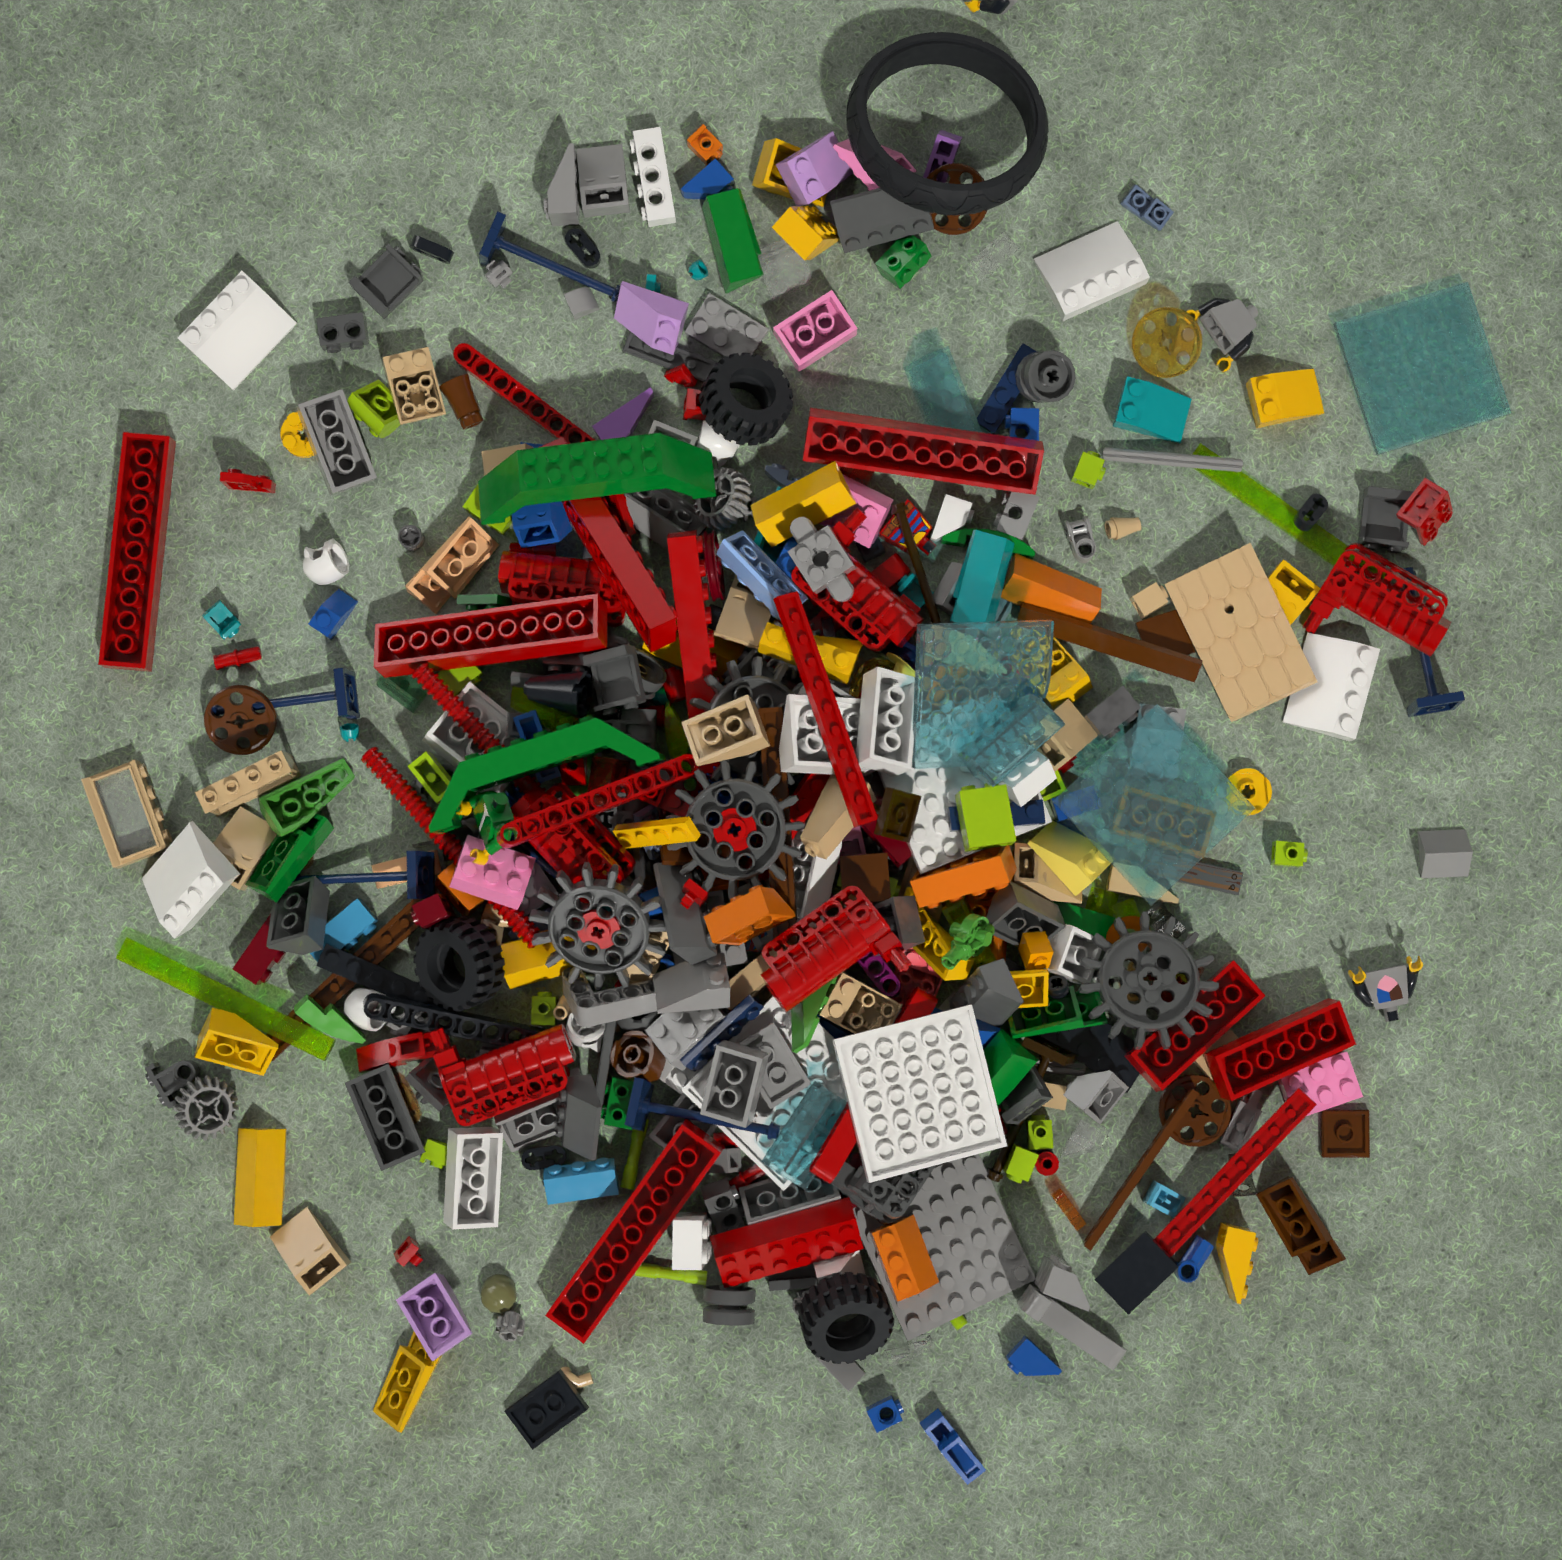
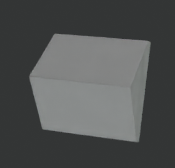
M1465 829L1418 831L1421 878L1464 877L1469 875L1473 851Z

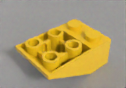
M790 206L772 226L804 260L813 259L840 240L837 228L830 222L826 223L821 218L822 213L814 206Z
M1284 559L1267 577L1290 625L1321 589Z
M1040 633L1010 655V658L1022 674L1026 676L1051 711H1054L1068 698L1072 703L1093 688L1088 674L1055 637Z
M1220 1222L1215 1245L1229 1298L1237 1304H1241L1242 1299H1245L1247 1296L1248 1285H1245L1247 1275L1250 1276L1252 1273L1253 1261L1250 1260L1252 1251L1255 1252L1257 1249L1258 1238L1256 1233L1250 1229Z

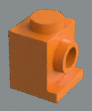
M704 124L687 139V147L706 166L714 159L718 161L723 155V144ZM706 141L711 144L708 148L702 146Z

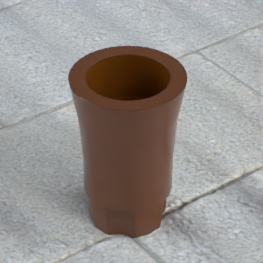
M468 374L455 377L439 386L457 421H460L463 430L472 428L484 421L479 412L480 407L476 401Z

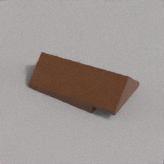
M1287 1176L1256 1194L1291 1257H1299L1308 1275L1346 1259L1293 1177Z

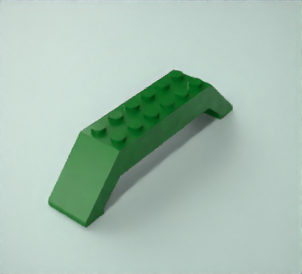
M662 433L517 450L478 481L482 525L503 523L507 517L527 505L667 488L692 496L693 499L716 497L712 453Z
M592 715L579 719V724L570 725V723L562 724L556 727L557 731L547 732L545 730L533 734L534 738L530 740L519 738L511 741V746L501 747V745L487 749V754L479 755V753H473L465 756V761L458 763L432 818L429 830L430 833L443 834L463 827L461 821L464 815H458L456 812L460 811L462 801L469 802V799L475 796L477 792L609 749L616 750L634 759L637 766L641 768L665 762L666 758L665 755Z

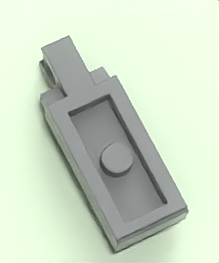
M1257 1089L1250 1092L1248 1097L1242 1096L1241 1100L1238 1101L1228 1127L1219 1141L1220 1144L1238 1151L1249 1140L1262 1112L1261 1108L1263 1105L1258 1103L1263 1094L1262 1090Z

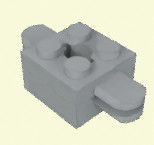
M806 517L794 519L790 525V531L798 545L789 550L788 553L812 591L818 594L827 588L836 601H848L854 594V587L846 575L857 567L834 531L828 525L817 531L811 520Z

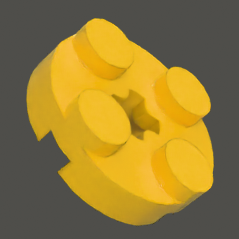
M292 412L287 416L281 427L280 436L283 446L294 456L310 458L314 456L307 437L305 440H301V436L298 435L299 431H303V426L298 413Z
M1244 768L1228 777L1224 785L1223 794L1225 802L1233 812L1250 816L1261 812L1267 806L1272 797V787L1267 777L1258 770ZM1245 785H1248L1249 789L1254 791V794L1250 795V799L1242 795L1241 791L1245 789Z

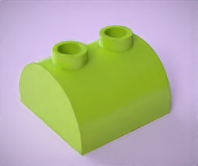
M379 379L352 392L347 402L353 411V416L357 420L363 421L369 427V431L373 436L385 438L400 426L390 390Z

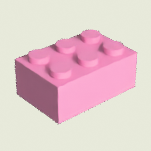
M831 290L773 327V335L797 371L800 372L855 337L858 328Z
M843 475L857 504L819 524L823 526L828 525L831 528L838 521L843 524L853 511L858 508L867 518L854 532L857 536L854 541L870 548L879 535L894 499Z
M467 835L449 887L518 910L523 901L536 858L508 848H501L495 854H489L488 862L485 865L473 863V860L476 858L470 857V852L475 848L483 851L485 849L483 840Z
M1347 1051L1336 1053L1277 1080L1284 1101L1299 1087L1317 1104L1307 1116L1363 1097Z

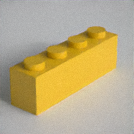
M767 622L759 641L758 652L797 666L784 628ZM813 635L828 678L848 685L863 644L859 640Z
M907 887L904 896H915L911 887ZM916 900L925 942L912 948L944 981L967 979L975 959L971 956L967 961L961 959L952 970L945 968L941 963V958L951 949V941L954 938L924 907L919 908Z

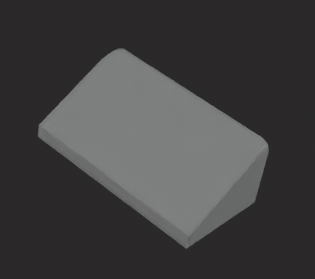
M816 1357L848 1392L865 1375V1372L855 1362L850 1364L846 1362L834 1364L831 1360L826 1362L821 1360L820 1357Z

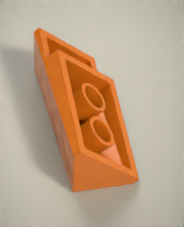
M1015 553L1007 571L1001 598L1020 607L1024 602L1091 624L1101 609L1102 588Z

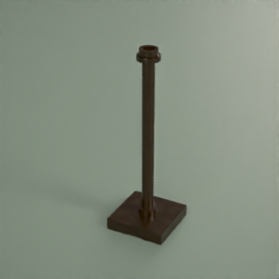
M905 502L891 506L892 515H897L932 624L942 626L905 512L909 508L905 505ZM965 625L954 628L967 634ZM927 638L920 639L917 642L918 648L924 650Z
M799 784L789 788V796L793 794ZM886 787L882 804H873L876 814L879 815L874 834L910 843L922 796Z
M1039 1035L1027 1036L1022 1042V1046L1040 1054L1039 1057L1041 1059L1036 1069L1042 1079L1050 1062L1055 1061L1066 1066L1075 1063L1078 1054L1054 1044ZM1023 1121L1019 1124L1011 1125L1005 1138L1007 1146L1001 1148L993 1168L988 1167L987 1178L995 1182L1003 1179L1004 1174L1001 1171Z

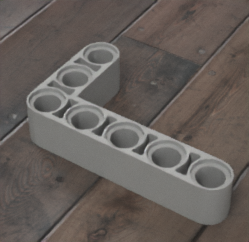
M572 967L566 968L562 972L563 995L576 1022L582 1027L596 1026L657 1011L653 979L630 984L625 988L621 986L593 993L582 970L572 984L568 982L569 972Z
M1032 1284L1028 1286L1017 1302L1020 1309L1038 1322L1042 1321L1113 1371L1127 1351L1060 1303L1058 1304L1057 1301L1043 1294Z

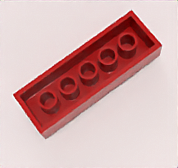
M1234 960L1227 962L1207 980L1219 983V988L1216 991L1199 990L1196 1001L1208 1006L1213 1011L1209 1017L1202 1016L1193 1010L1188 1012L1185 1019L1193 1026L1196 1032L1191 1038L1187 1037L1181 1028L1175 1024L1167 1028L1171 1040V1046L1168 1049H1163L1160 1044L1159 1034L1157 1031H1154L1145 1037V1042L1140 1050L1134 1047L1125 1055L1126 1059L1156 1092L1163 1091L1266 996Z
M1327 998L1204 1053L1220 1098L1233 1101L1356 1045L1340 1000Z
M850 1197L710 1236L724 1288L864 1249Z

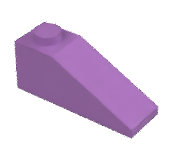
M944 130L939 131L923 175L924 178H927L938 167L954 163L963 137ZM938 173L937 181L946 183L949 177L948 173Z
M651 387L594 424L592 427L598 438L604 440L631 436L654 397Z

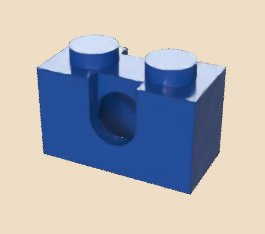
M1011 408L1009 415H1005V429H1009V437L1018 438L1015 431L1017 429H1024L1028 436L1023 439L1039 441V408Z

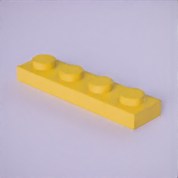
M690 816L618 824L613 829V833L625 849L697 841L701 835Z

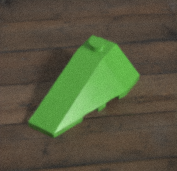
M342 758L260 797V811L271 830L282 837L303 827L355 778V775L345 759Z
M839 975L791 1009L792 1052L798 1053L809 1045L820 1020L817 1014L829 1000V997L825 995L830 984H836Z

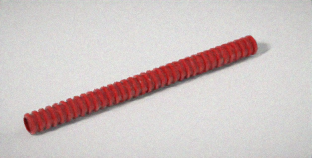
M427 662L420 665L412 673L411 677L413 679L416 678L417 683L423 685L422 689H426L428 691L427 694L433 696V701L437 700V705H441L443 707L442 710L444 712L447 711L449 717H453L452 721L457 722V726L459 728L462 727L463 732L469 734L468 738H472L474 740L473 743H477L479 745L478 748L484 750L483 754L488 753L487 749L501 745L499 743L500 740L494 738L495 734H490V729L485 728L483 722H479L480 718H475V713L473 711L470 712L468 706H464L465 702L463 700L460 702L459 696H455L453 694L454 691L448 689L449 685H444V680L439 679L437 673H433L434 669H429ZM530 775L513 781L515 783L514 787L518 786L520 793L526 794L535 785L544 793L546 791L545 788L540 787L541 783H537L535 781L536 778Z
M372 747L366 751L361 761L367 763L366 767L371 768L372 774L376 773L375 777L381 779V784H385V788L391 790L390 794L395 795L397 801H401L400 805L405 806V811H409V815L415 817L414 821L416 823L419 822L421 828H425L424 832L430 834L429 838L434 839L435 844H439V849L444 850L443 853L449 855L448 859L450 861L453 860V864L456 866L463 847L461 840H457V836L451 834V831L443 834L430 833L429 825L435 812H432V808L430 806L427 807V802L422 801L421 796H417L418 792L412 790V785H407L408 781L402 779L403 775L398 774L396 768L393 769V764L388 763L387 757L383 758L384 754L378 752V747ZM488 900V904H492V908L498 910L497 914L503 916L502 920L507 921V925L513 927L512 931L518 933V938L522 937V942L528 944L527 948H534L532 939L534 934L539 933L540 929L534 927L535 923L530 922L528 916H524L525 912L520 911V907L518 910Z

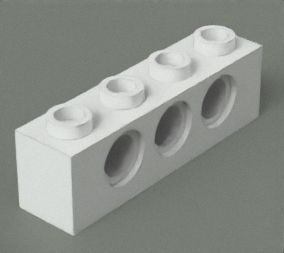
M655 127L633 131L634 139H630L632 154H637L638 161L633 162L635 176L640 175L641 184H637L639 198H644L645 206L641 207L643 221L648 220L649 227L676 223L661 128ZM647 151L655 154L651 159H645L642 156ZM649 174L658 175V179L653 182L648 181L646 177ZM654 196H659L662 198V201L659 204H653L650 202V199Z

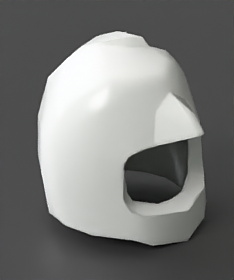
M703 420L697 447L711 452L712 456L716 457L719 468L734 456L740 445L736 444L734 440H731V442L725 440V436L715 433L713 431L714 427L712 425L709 426L706 420Z
M332 538L324 542V546L321 548L311 549L305 547L303 571L312 582L318 585L330 584L342 579L349 573L348 557L342 546Z
M365 988L353 990L344 1003L345 1015L362 1029L378 1031L387 1022L367 1017L364 1013L363 1001L371 993H382ZM372 1001L367 1007L371 1011H376V1007L380 1003ZM394 1007L391 1010L392 1014L394 1013L396 1007Z
M571 1013L566 1026L571 1042L575 1046L584 1049L591 1048L600 1052L606 1023L582 1027L576 1022L573 1013Z

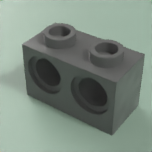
M363 312L316 318L319 343L323 351L327 350V353H337L341 351V348L350 347L351 350H360L364 348V345H369L367 321ZM353 328H360L358 336L351 337L349 335ZM330 331H337L335 339L327 340V334Z
M727 1177L700 1187L717 1234L745 1226L743 1218L746 1216L743 1204L737 1203L736 1199L740 1198L735 1184L730 1186Z

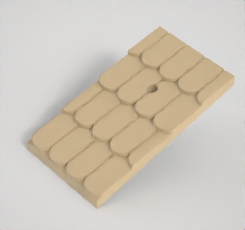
M1251 543L1164 584L1200 659L1203 660L1204 668L1231 722L1318 682Z

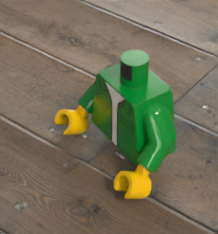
M490 790L471 797L469 802L462 801L460 811L456 812L458 815L467 816L471 813L472 808L474 809L473 814L485 849L483 851L476 848L471 850L470 857L476 858L473 860V863L485 865L488 862L489 854L493 855L503 848L497 842V832L506 823L514 821L508 797L504 792L497 793ZM504 830V838L510 841L512 831Z

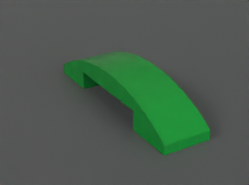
M963 529L950 532L942 536L941 544L964 547L966 539H971L975 529L1007 538L1015 543L1012 556L1015 553L1029 559H1033L1035 556V551L1023 541L995 530Z
M1051 901L1058 905L1065 924L1075 926L1093 936L1098 933L1106 939L1107 932L1116 919L1115 917L1068 903Z

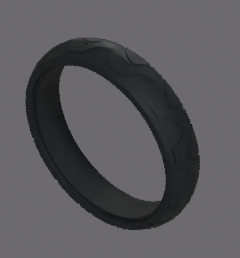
M921 33L898 40L882 49L860 71L851 88L846 109V125L851 148L860 165L867 172V175L887 194L889 193L891 197L904 202V204L929 213L968 215L979 213L983 210L986 211L1005 203L1029 184L1038 171L1047 149V134L1049 132L1047 111L1041 94L1039 95V90L1030 75L1014 58L1012 59L1003 50L988 42H983L981 39L958 33ZM927 64L960 67L990 80L1012 100L1025 126L1027 135L1026 152L1009 170L986 181L970 184H951L924 178L896 162L879 144L868 120L867 101L876 87L885 79L901 70Z

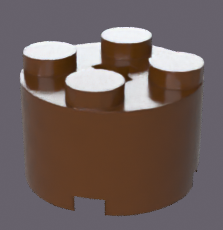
M629 1031L623 1034L624 1036L613 1044L610 1054L612 1066L617 1073L634 1082L635 1077L645 1079L648 1082L657 1081L661 1077V1072L665 1066V1056L647 1034L641 1031Z

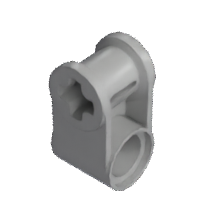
M1088 516L1070 523L1065 521V532L1075 560L1080 563L1091 561L1096 552V545ZM1081 546L1088 547L1090 555H1081L1078 548Z

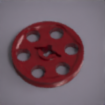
M715 530L710 534L704 531V557L711 597L714 602L717 598L725 600L723 565L720 560L721 558L716 554L720 547Z

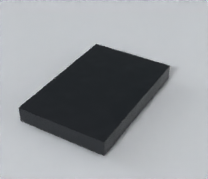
M1145 1230L1095 1278V1281L1129 1315L1180 1265Z
M560 1369L509 1406L504 1412L533 1450L588 1410L589 1406Z

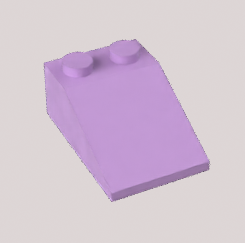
M833 131L776 164L796 206L807 205L853 174L850 166L840 159L837 151L833 148L835 144L839 143Z
M622 281L614 319L651 348L674 355L682 335L689 303Z
M435 1272L396 1299L431 1361H434L473 1334L459 1301L444 1275Z

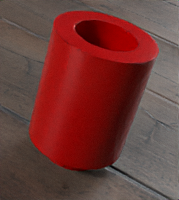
M676 667L666 669L667 678L663 688L669 703L674 704L686 699L682 669L676 670Z

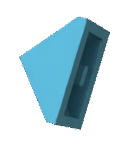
M1153 1180L1142 1201L1174 1218L1186 1198Z

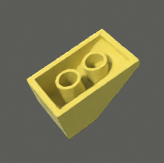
M1053 820L1027 843L1075 896L1089 886L1113 862V859L1098 843Z

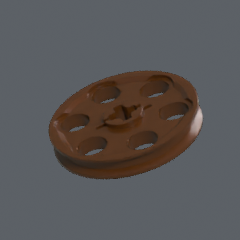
M959 163L938 167L927 176L928 179L937 181L938 173L946 172L950 177L949 183L962 184L960 176L962 173L968 172L973 177L972 183L985 181L975 169ZM987 210L968 214L972 222L967 227L959 223L960 215H947L949 220L947 225L941 226L936 222L937 214L931 213L934 229L948 235L967 233L983 220Z
M233 685L218 691L208 703L204 714L205 729L211 741L223 751L235 755H249L264 748L271 740L277 724L276 712L268 697L261 691L246 685ZM234 692L240 693L243 696V702H233L231 694ZM253 703H263L266 710L262 713L256 712L253 709ZM215 705L222 706L225 714L216 716L212 712V707ZM238 715H240L242 719H246L243 725H240L239 721H235ZM259 724L266 725L269 733L260 735L256 731V726ZM219 727L225 728L228 731V737L219 738L215 730ZM238 738H248L250 746L247 748L241 747L237 742Z
M1186 1075L1177 1078L1166 1087L1159 1102V1118L1163 1126L1166 1122L1165 1112L1170 1108L1175 1109L1181 1100L1173 1097L1172 1090L1174 1087L1182 1086L1185 1092H1187L1189 1087L1195 1089L1197 1083L1201 1081L1208 1084V1092L1204 1095H1198L1191 1107H1194L1195 1104H1198V1109L1208 1115L1195 1114L1194 1117H1191V1112L1187 1111L1170 1136L1175 1141L1186 1146L1199 1147L1216 1141L1227 1129L1231 1117L1230 1101L1220 1098L1214 1080L1202 1075ZM1216 1099L1222 1100L1225 1104L1224 1110L1220 1113L1214 1112L1211 1108L1212 1102ZM1208 1122H1214L1217 1125V1131L1213 1135H1207L1204 1132V1125ZM1186 1126L1191 1127L1194 1131L1193 1137L1188 1140L1183 1139L1180 1135L1182 1128Z

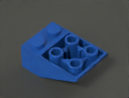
M562 501L523 506L512 514L513 529L521 548L560 542L573 530Z

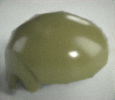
M502 1274L488 1277L481 1288L483 1306L492 1313L500 1314L509 1311L514 1306L517 1294L513 1280Z

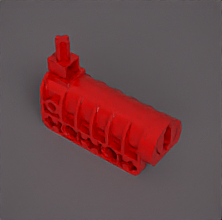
M856 508L843 524L838 521L832 528L857 567L846 575L854 587L853 596L848 601L839 602L833 599L827 590L826 596L819 599L818 594L814 593L809 584L804 581L802 573L797 566L792 571V581L867 648L880 652L892 641L902 648L917 631L924 619L849 554L851 551L847 547L857 537L854 532L867 518L864 513ZM835 601L850 614L846 617L838 612L839 610L834 605H831V603ZM862 619L861 628L854 630L853 623L855 620ZM868 632L877 637L879 640L877 645L873 643L874 641L869 636H866Z
M506 550L502 552L498 580L501 593L509 594L512 599V605L599 594L607 604V614L611 615L613 612H618L619 615L616 620H612L611 616L607 615V626L618 627L624 623L626 612L594 560Z
M1352 543L1340 555L1309 607L1312 611L1302 627L1306 631L1315 634L1323 619H1328L1334 608L1339 609L1343 606L1431 657L1448 631L1451 621L1442 617L1448 605V597L1443 591L1361 544ZM1351 554L1355 556L1354 560L1350 559ZM1364 560L1365 564L1361 566L1360 563ZM1368 566H1374L1378 572L1370 571ZM1385 572L1386 575L1384 578H1382L1381 576ZM1393 578L1397 580L1395 584L1391 582ZM1404 584L1407 585L1405 590L1401 589ZM1410 590H1416L1420 596H1413ZM1425 596L1428 597L1426 602L1423 601ZM1434 603L1439 604L1437 607L1432 606Z
M562 783L554 784L545 793L535 785L511 807L514 820L576 797V795ZM562 791V796L558 799L555 798L556 792ZM572 804L571 807H576L581 815V807L578 804ZM553 812L549 813V820L555 824L559 823V816ZM595 816L586 818L587 820L582 825L579 823L581 821L528 841L557 873L563 870L573 884L584 880L582 877L584 862L590 863L594 879L608 880V873L612 865H618V877L615 882L620 884L633 872L636 866L633 856ZM527 821L526 828L528 831L537 832V825L532 821ZM594 826L596 828L594 833L589 834L587 830L589 827ZM600 835H602L603 838H601V839L599 840V842H597L596 839H597ZM603 842L611 844L613 847L612 853H607L602 848ZM618 852L620 855L614 860L612 857ZM621 862H628L627 868L622 869L620 867ZM579 898L583 903L589 902L586 898ZM578 917L571 918L573 921L575 919H577L578 922L581 920Z
M848 886L763 947L762 956L770 968L760 975L781 1008L788 1012L870 952L874 956L879 953L886 963L891 960L900 972L903 970L906 972L912 963L903 953L904 948L900 940L891 931L885 919L861 889L857 886ZM850 894H852L853 896L856 895L857 899L855 901H852L851 899H849L848 896ZM841 901L845 904L846 908L843 909ZM836 907L839 909V913L836 916H827V911L831 908ZM821 915H823L826 921L825 923H823L822 919H820ZM813 922L817 925V928L813 929L809 924ZM803 929L807 936L804 937L800 930ZM794 935L800 937L799 942L795 945L787 943L788 939ZM782 943L784 944L785 948L787 949L786 951H784L783 948H781L780 945H781ZM772 950L777 952V957L770 956L769 952Z
M563 1024L469 1060L466 1057L460 1059L456 1046L449 1045L443 1027L429 1032L437 1051L433 1054V1058L438 1068L443 1089L454 1117L461 1126L473 1125L561 1091L567 1085L568 1077L570 1076L568 1064L574 1062L576 1058L573 1044ZM537 1082L540 1084L541 1088L535 1089L530 1085V1083ZM486 1100H493L496 1105L489 1106L486 1103Z

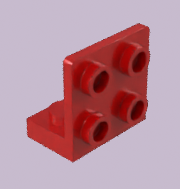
M1424 478L1396 513L1398 519L1417 530L1420 544L1423 546L1428 541L1434 540L1438 534L1439 527L1443 523H1447L1453 514L1449 493L1447 490Z

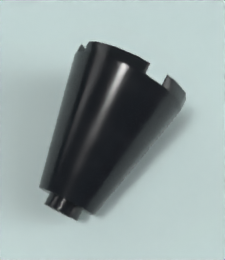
M583 670L531 676L524 683L523 691L530 701L576 718H584L590 708V705H586L587 697L592 698V678L590 674H587L588 671Z

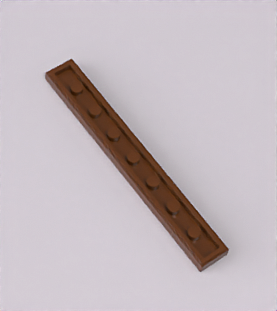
M1024 602L1015 624L1194 683L1203 662L1201 659Z
M1189 1087L1084 1239V1247L1090 1251L1093 1249L1200 1094L1198 1091Z

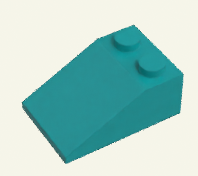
M1127 376L1123 383L1113 427L1180 444L1192 399L1154 383Z

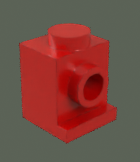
M687 389L684 399L683 420L688 418L705 420L706 415L702 414L700 409L702 404L699 402L701 390Z

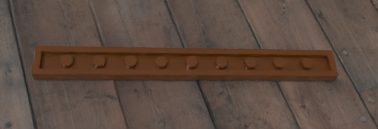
M784 707L758 708L771 745L761 749L763 786H766L772 776L779 773L782 777L771 793L779 802H782L789 797L788 772H781L779 754ZM789 806L783 809L786 822H791ZM765 812L767 826L774 823V816L770 812ZM791 830L787 831L785 841L789 846H792ZM781 852L775 862L785 871L788 877L782 881L776 878L774 873L769 870L770 888H774L795 913V917L772 928L773 939L797 923L793 857L784 852ZM792 936L788 939L787 943L789 945L797 944L799 942L798 936ZM782 943L780 945L781 948L786 949L784 944Z
M435 886V894H437V893L443 894V893ZM413 899L353 955L376 965L380 964L420 927L415 924L410 912L414 911L412 905L422 900ZM332 973L309 996L325 1009L330 1003L335 1005L358 983ZM294 1009L266 1034V1036L279 1044L272 1061L278 1058L311 1027L310 1024L294 1012Z

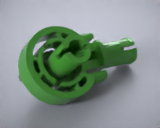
M969 914L962 924L953 922L949 933H951V937H954V940L951 941V949L941 958L943 966L952 970L961 959L967 961L971 956L980 955L992 941V935L995 932L994 926L989 923L986 917L977 914Z

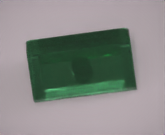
M381 675L377 682V686L412 713L416 711L428 695V691L422 689L423 685L418 684L410 675L384 678Z

